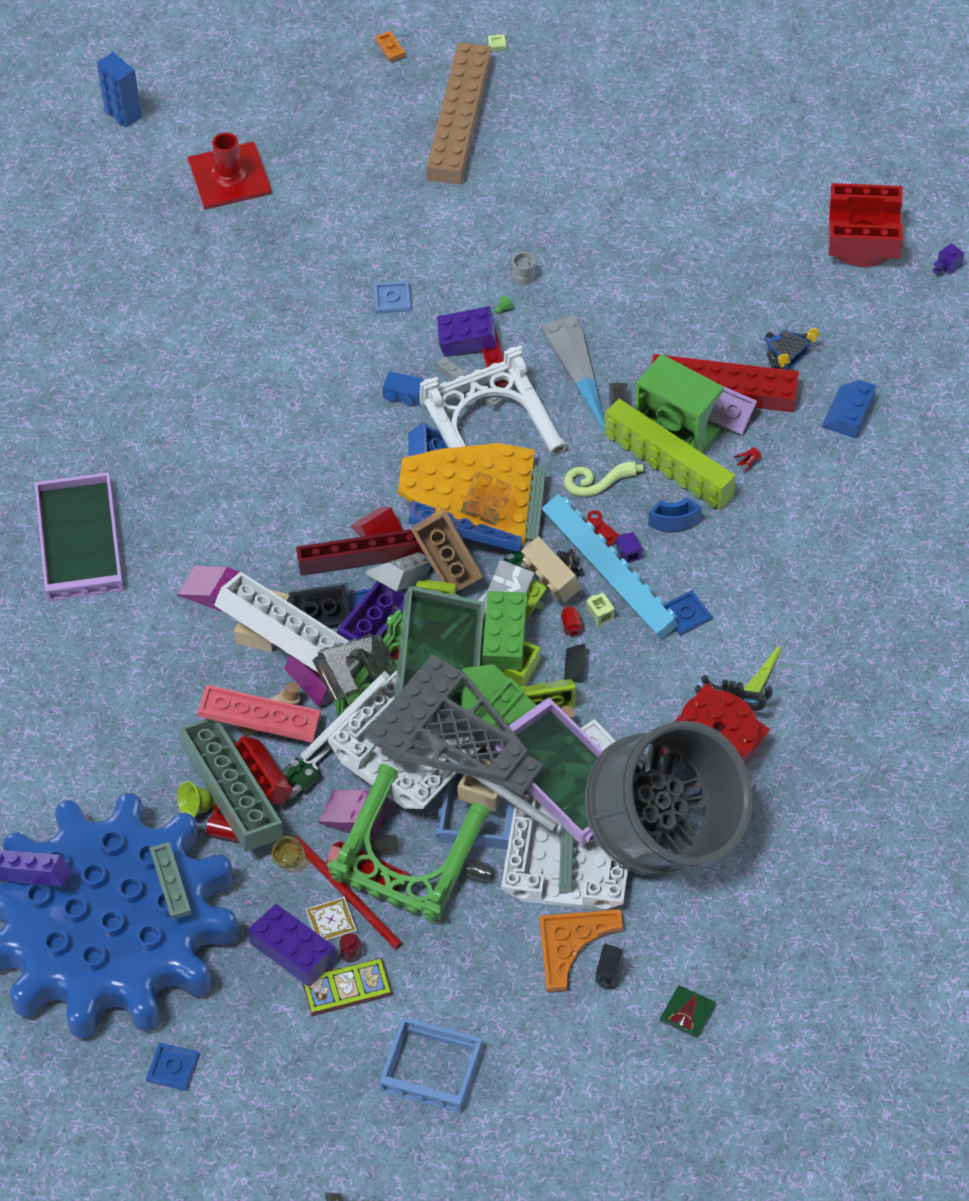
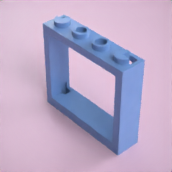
M457 773L446 784V789H442L441 800H443V806L439 805L438 817L441 819L440 823H436L435 834L439 837V842L454 844L459 834V831L447 830L455 780H461L464 774ZM508 802L503 836L478 833L473 846L508 849L514 812L513 804Z
M402 1017L379 1081L380 1092L461 1113L483 1048L482 1038L476 1037L474 1034L461 1033L453 1028H442L434 1023L419 1022L415 1018L412 1020ZM407 1033L473 1050L458 1096L391 1078Z

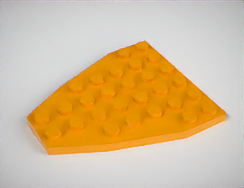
M493 443L444 448L404 457L401 461L397 494L411 503L413 500L434 507V512L445 508L446 512L452 513V516L460 520L464 517L470 519L474 525L482 523L520 536L522 547L525 544V524L527 522L535 449Z

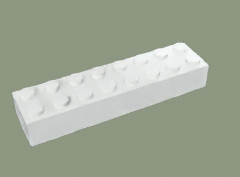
M238 573L220 589L215 602L216 607L277 645L286 653L294 656L303 664L325 676L334 684L342 687L346 681L349 682L355 677L360 667H363L368 656L367 652L244 573Z

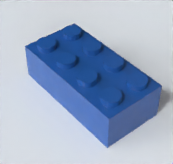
M112 52L97 62V73L100 79L99 85L102 91L101 97L104 103L103 109L107 115L111 114L118 124H122L127 128L142 118L135 70Z

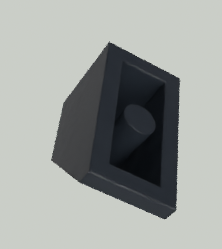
M604 943L595 974V983L604 989L616 988L623 970L624 949Z

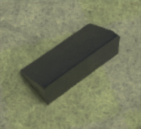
M586 644L566 648L564 680L571 679L574 683H583Z

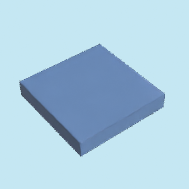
M409 281L373 283L375 314L411 312Z

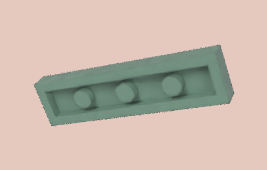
M170 842L150 847L151 856L171 920L191 915V909Z

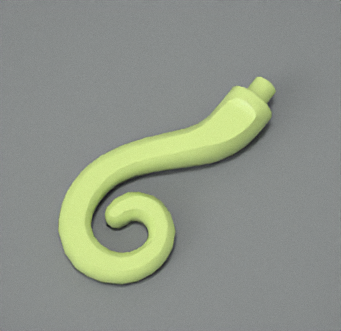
M635 461L619 464L593 486H589L594 480L593 472L587 467H575L566 473L564 486L572 495L591 497L605 491L621 478L636 476V472H643V464L635 465ZM578 475L586 476V478L580 481L582 487L575 485L573 479Z

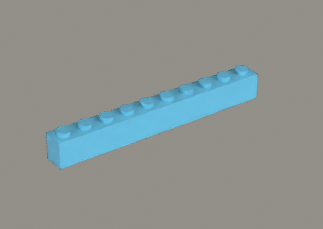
M557 494L541 509L661 640L679 626L675 620L677 618L675 613L671 609L666 610L663 607L665 603L659 596L655 598L652 595L654 591L647 583L643 585L640 582L642 578L635 570L631 572L628 569L630 565L623 558L620 560L617 557L618 552L612 546L607 547L605 544L607 542L600 533L598 535L594 533L596 530L589 521L585 523L582 520L584 516L578 509L574 511L571 508L573 504L567 497L562 498Z

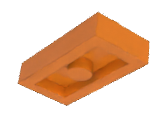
M391 31L375 36L376 43L389 62L405 57L404 50Z

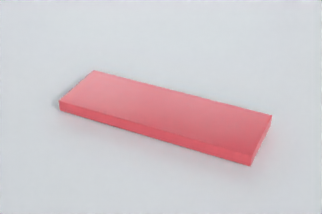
M206 685L197 713V717L312 743L321 716V710Z

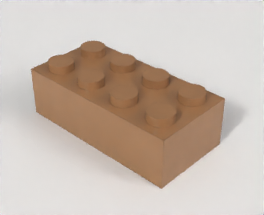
M445 508L411 526V531L441 582L456 584L457 592L483 577L482 572Z

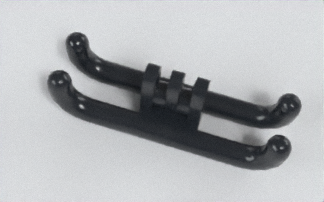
M707 675L701 677L703 686L707 683L715 690L734 694L743 701L745 698L758 700L759 703L746 702L752 711L763 710L766 707L767 700L773 696L771 686L765 687V693L744 690L742 682H737L736 684L735 681H730L729 683L728 680L724 679L722 686L712 684ZM700 685L695 686L696 695L702 688Z

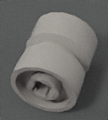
M519 252L514 255L512 259L513 280L516 283L527 285L534 281L535 257L531 253Z

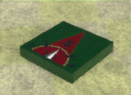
M678 985L662 1013L660 1021L698 1038L716 1006V1002Z

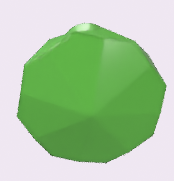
M501 295L499 304L494 311L499 315L503 311L514 308V305L510 298Z

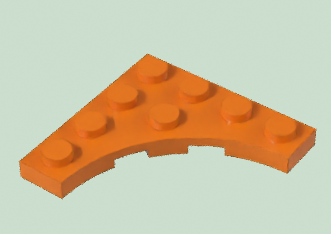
M621 909L539 916L546 992L567 991L568 973L572 962L579 952L590 942L601 936L623 931Z

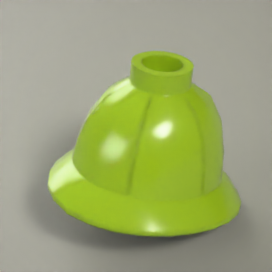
M190 781L181 783L177 790V803L180 812L189 813L194 818L197 815L206 813L210 807H214L216 804L209 791L195 786Z

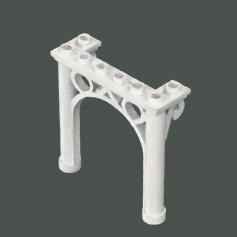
M521 345L504 351V361L501 363H494L485 369H478L469 375L459 376L453 381L443 382L439 386L438 377L428 378L420 383V404L427 407L448 448L466 446L457 430L456 423L460 413L467 405L487 396H505L520 402L526 408L551 455L565 451L567 445L564 439L559 436L526 375L527 370L522 359L523 348ZM501 379L509 382L505 388L497 387L494 383ZM490 382V388L488 386H481ZM513 384H515L519 393L511 390L513 388ZM467 390H470V391L466 394V398L464 399V395L462 394V392H465V391H467ZM454 397L460 400L458 406L446 404V400ZM446 412L453 413L452 422Z

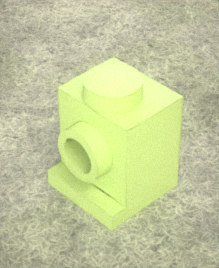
M603 592L593 595L586 600V609L598 627L615 618V608Z

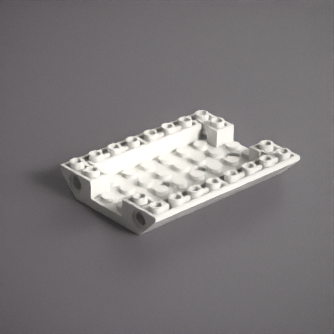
M423 643L405 661V670L417 673L432 654L452 666L454 664ZM396 670L328 738V742L341 764L371 785H373L378 775L377 770L381 763L395 768L399 773L392 783L387 796L403 808L424 809L457 773L401 760L397 763L383 755L381 748L365 739V734L395 699ZM404 677L403 688L411 680L410 678ZM458 689L457 692L453 695L460 698V701H454L450 699L451 701L460 706L462 689ZM439 728L429 729V732L434 735L440 734ZM443 729L444 734L454 732L452 730ZM475 736L474 742L485 741L484 736ZM467 737L459 738L461 744L471 742ZM456 738L446 739V742L451 745L457 744ZM419 739L412 745L414 748L407 751L409 754L432 758L436 751ZM472 748L462 750L467 755L473 754ZM440 756V758L438 759V760L450 762L449 760H447V759L444 758L443 756Z
M527 750V755L542 764L558 754ZM562 759L536 777L533 782L557 804L579 788V786L575 785L576 781L583 780L585 783L587 782L592 766L563 763ZM637 763L642 769L643 763ZM527 790L522 796L516 794L559 825L552 832L514 806L501 889L524 902L600 911L623 904L628 870L614 862L602 850L596 839L584 845H581L576 840V843H574L576 854H573V858L576 860L575 865H573V869H575V876H573L575 888H572V892H559L561 824ZM583 793L561 809L569 818L572 814H578L581 817L579 820L574 821V823L582 831L589 826L585 813V793Z

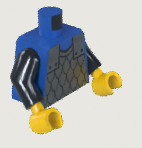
M812 328L804 334L783 330L777 336L768 332L764 337V341L768 343L767 358L770 365L789 370L808 354L809 342H815L817 340L816 337L820 336L818 329Z

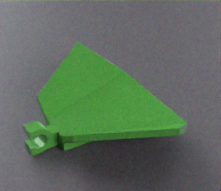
M495 665L462 669V672L466 673L508 726L537 706L523 693L524 690L511 677L508 678ZM463 683L461 707L471 710L478 700ZM481 706L475 715L500 729L488 712ZM534 730L533 732H531L529 735H527L526 737H524L523 739H525V738H533V737H534V734H535V730Z

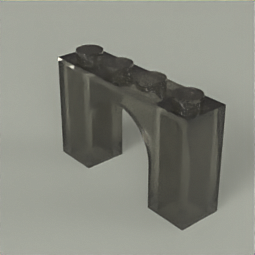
M368 634L362 637L361 640L355 638L345 645L339 643L332 647V649H328V647L323 648L317 652L318 656L312 660L333 702L349 697L358 689L348 670L347 658H354L360 661L368 670L373 682L384 671L390 677L397 670V666L380 634L374 636Z

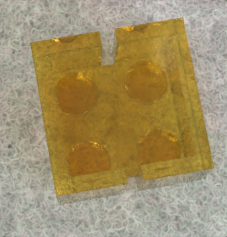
M477 471L465 497L461 512L477 518L478 515L481 517L480 520L496 526L509 497L512 485L496 479L493 490L490 491L489 488L493 477Z

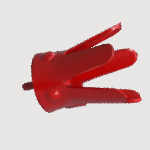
M755 447L733 456L734 458L746 456L736 465L743 466L746 464L747 467L744 469V472L754 462L761 459L760 450L758 451Z

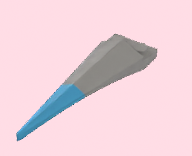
M576 315L542 323L541 328L549 346L574 381L600 427L605 432L604 416L582 327H580Z

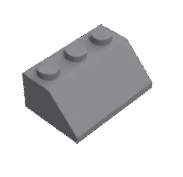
M415 553L369 569L365 574L391 589L399 591L416 585L418 581H425L431 563L426 559L425 555Z

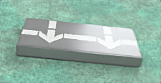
M500 560L483 600L485 602L483 624L485 625L488 591L524 592L528 595L536 574Z

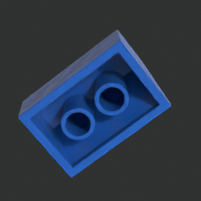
M861 380L841 385L821 427L857 438L875 399L876 385Z
M424 422L408 432L409 456L448 448L440 432Z

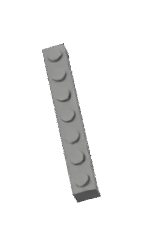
M443 357L436 363L437 370L452 381L459 376L469 375L446 357ZM487 396L478 399L494 412L502 406V398L499 396Z

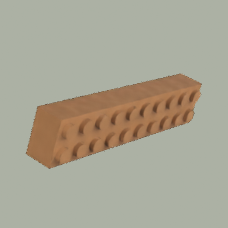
M457 43L426 166L427 181L460 185L462 183L491 63V46Z

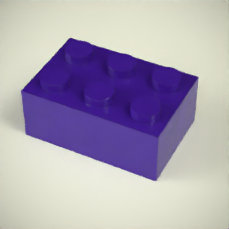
M490 306L437 316L439 346L444 357L496 348L495 319Z

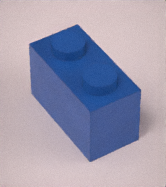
M389 371L382 387L383 398L391 402L398 401L406 405L418 406L420 402V383L424 379Z

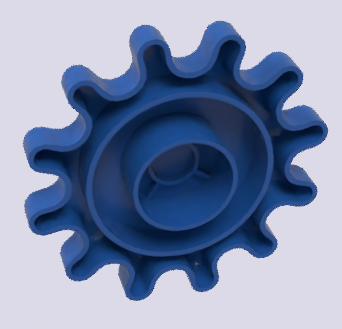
M133 793L121 795L116 802L112 816L101 822H92L85 819L81 808L75 801L63 800L55 809L59 830L53 838L44 842H36L20 832H14L7 835L3 842L4 850L60 855L71 869L63 886L9 881L0 883V920L5 922V925L0 930V971L12 967L23 971L21 977L13 984L10 990L14 1011L19 1016L29 1017L37 1013L49 1001H64L68 1004L66 1018L70 1032L73 1036L80 1039L87 1038L95 1032L100 1014L111 1007H121L127 1010L137 1029L142 1031L152 1030L157 1026L160 1019L155 1000L156 995L162 989L169 986L180 987L193 996H202L208 993L212 985L210 971L207 964L195 954L202 946L207 944L229 945L239 935L237 919L231 910L207 904V900L212 895L225 891L233 884L234 878L231 862L226 856L220 854L199 860L187 856L189 851L199 841L196 819L189 813H179L165 826L156 829L143 825L144 811L142 802ZM170 842L191 909V915L171 920L150 852V847Z

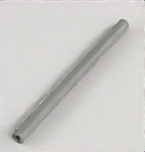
M425 743V745H427L428 747H430V748L433 749L434 751H436V752L438 751V750H436L435 748H433V747H431V746H429L428 744ZM445 754L441 755L452 763L460 764ZM472 776L550 831L554 832L559 825L557 822L506 787L493 784L484 778Z

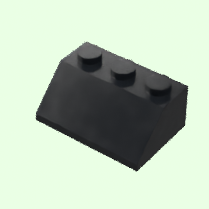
M348 582L291 590L288 593L290 604L325 626L342 624L351 613Z

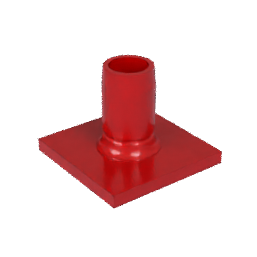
M223 132L213 138L212 151L187 157L204 210L272 194L254 141L239 145L236 135Z

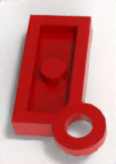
M598 510L590 511L587 514L585 523L589 521L596 529L594 533L596 535L600 533L607 542L605 544L608 548L615 545L616 537L620 535L602 520L601 512ZM597 515L598 518H591V516Z

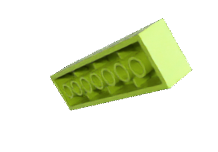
M618 399L605 411V435L608 439L616 441L623 449H628L638 459L646 461L653 469L660 470L665 477L672 478L680 487L687 488L695 497L702 498L712 508L715 507L721 510L734 498L735 474L621 399Z

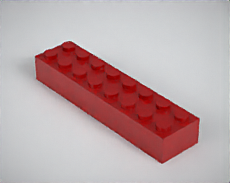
M653 354L652 364L660 356L659 354ZM664 355L721 386L756 400L757 403L754 408L794 413L799 371Z

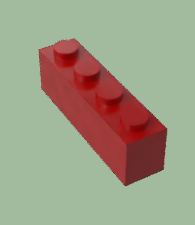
M242 735L235 745L237 751L268 801L283 805L293 789L261 741Z

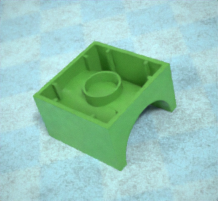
M660 354L636 382L635 409L701 453H704L721 433V428L708 422V418L716 401L723 393L724 387Z

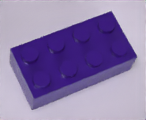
M377 581L337 629V634L367 652L368 655L376 650L378 641L386 636L388 629L386 622L391 614L394 615L398 609L403 615L404 595L406 593L401 590L395 591Z
M274 904L247 929L251 945L308 987L338 961L334 945L277 904Z

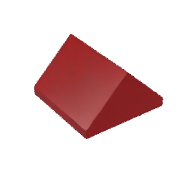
M379 507L351 525V528L360 537L403 530L391 507Z

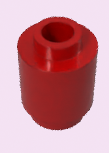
M575 607L564 608L560 616L564 633L569 636L579 635L583 630L579 611Z

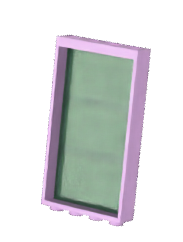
M109 472L34 482L47 601L123 591Z
M547 698L510 724L509 728L526 747L527 755L544 764L543 769L527 788V791L581 845H584L595 839L589 828L585 813L586 784L592 766L603 750L550 698ZM500 745L490 746L491 752L501 751Z

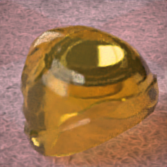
M283 836L272 847V859L281 868H295L300 866L305 860L303 846L292 836Z

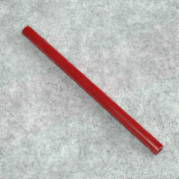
M300 836L292 840V844L395 950L402 946L403 943L344 882L340 883L331 878L332 875L329 873L327 864Z

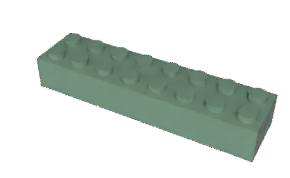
M204 719L180 727V745L244 851L246 852L282 839V822L221 723L215 720Z

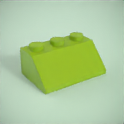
M571 679L539 683L533 686H521L524 690L523 693L536 705L550 698L560 709L563 706H569L572 709L576 708V686Z

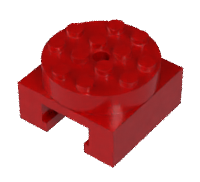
M831 183L828 256H837L848 264L862 267L879 265L890 258L900 259L903 241V223H901L902 186Z
M707 683L696 696L686 703L681 714L674 721L697 722L714 730L720 728L719 733L727 738L735 747L745 766L765 742L770 728L756 719L754 712L745 701L734 694L715 690ZM664 746L662 747L661 756L664 755V751H665V747H664ZM679 755L677 756L676 763L681 758Z

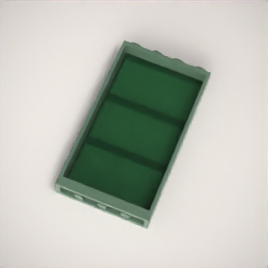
M409 586L404 595L395 698L432 654L461 671L463 668L480 665L485 602L474 598H463L455 594L449 595L437 590L431 591L418 586ZM462 685L450 699L460 706ZM450 715L440 716L441 722L451 721ZM436 717L434 718V720H433L431 723H436V722H437ZM467 725L456 726L458 732L468 731ZM445 727V728H443V729H447V730H452V731H454V730H453V727Z

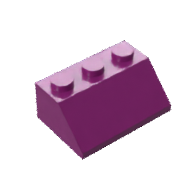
M289 655L284 670L318 707L334 702L336 700L334 694L339 686L311 667L303 664L294 656Z

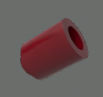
M353 933L343 935L339 941L341 957L346 962H356L361 957L360 939Z

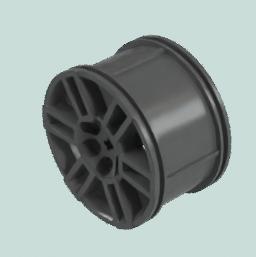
M678 721L659 726L647 733H638L624 737L604 749L597 757L588 776L585 790V813L589 828L597 843L614 862L633 873L660 875L687 866L708 864L730 853L742 839L750 821L753 800L752 786L743 759L727 738L704 724ZM649 745L644 772L637 763L643 751ZM664 746L665 751L663 755L661 768L659 770L662 747ZM678 755L689 765L696 778L684 782L678 778H672ZM700 788L701 796L687 799L682 797L683 792ZM703 806L702 826L700 833L697 834L682 815H685L689 808ZM675 830H676V831L679 833V835L685 840V842L691 847L690 849H688V848L686 847V845L683 843V841H682V840L680 839V837L677 835V833L675 832ZM660 835L674 853L658 844Z

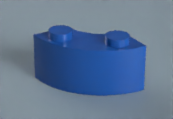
M687 497L676 503L659 500L649 511L648 525L661 531L675 532L686 530L701 521L702 506Z

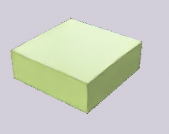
M505 34L488 36V44L491 46V51L506 50Z

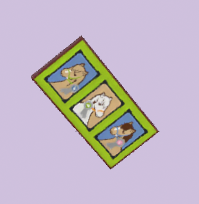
M382 958L327 971L310 987L302 982L311 1017L392 996Z

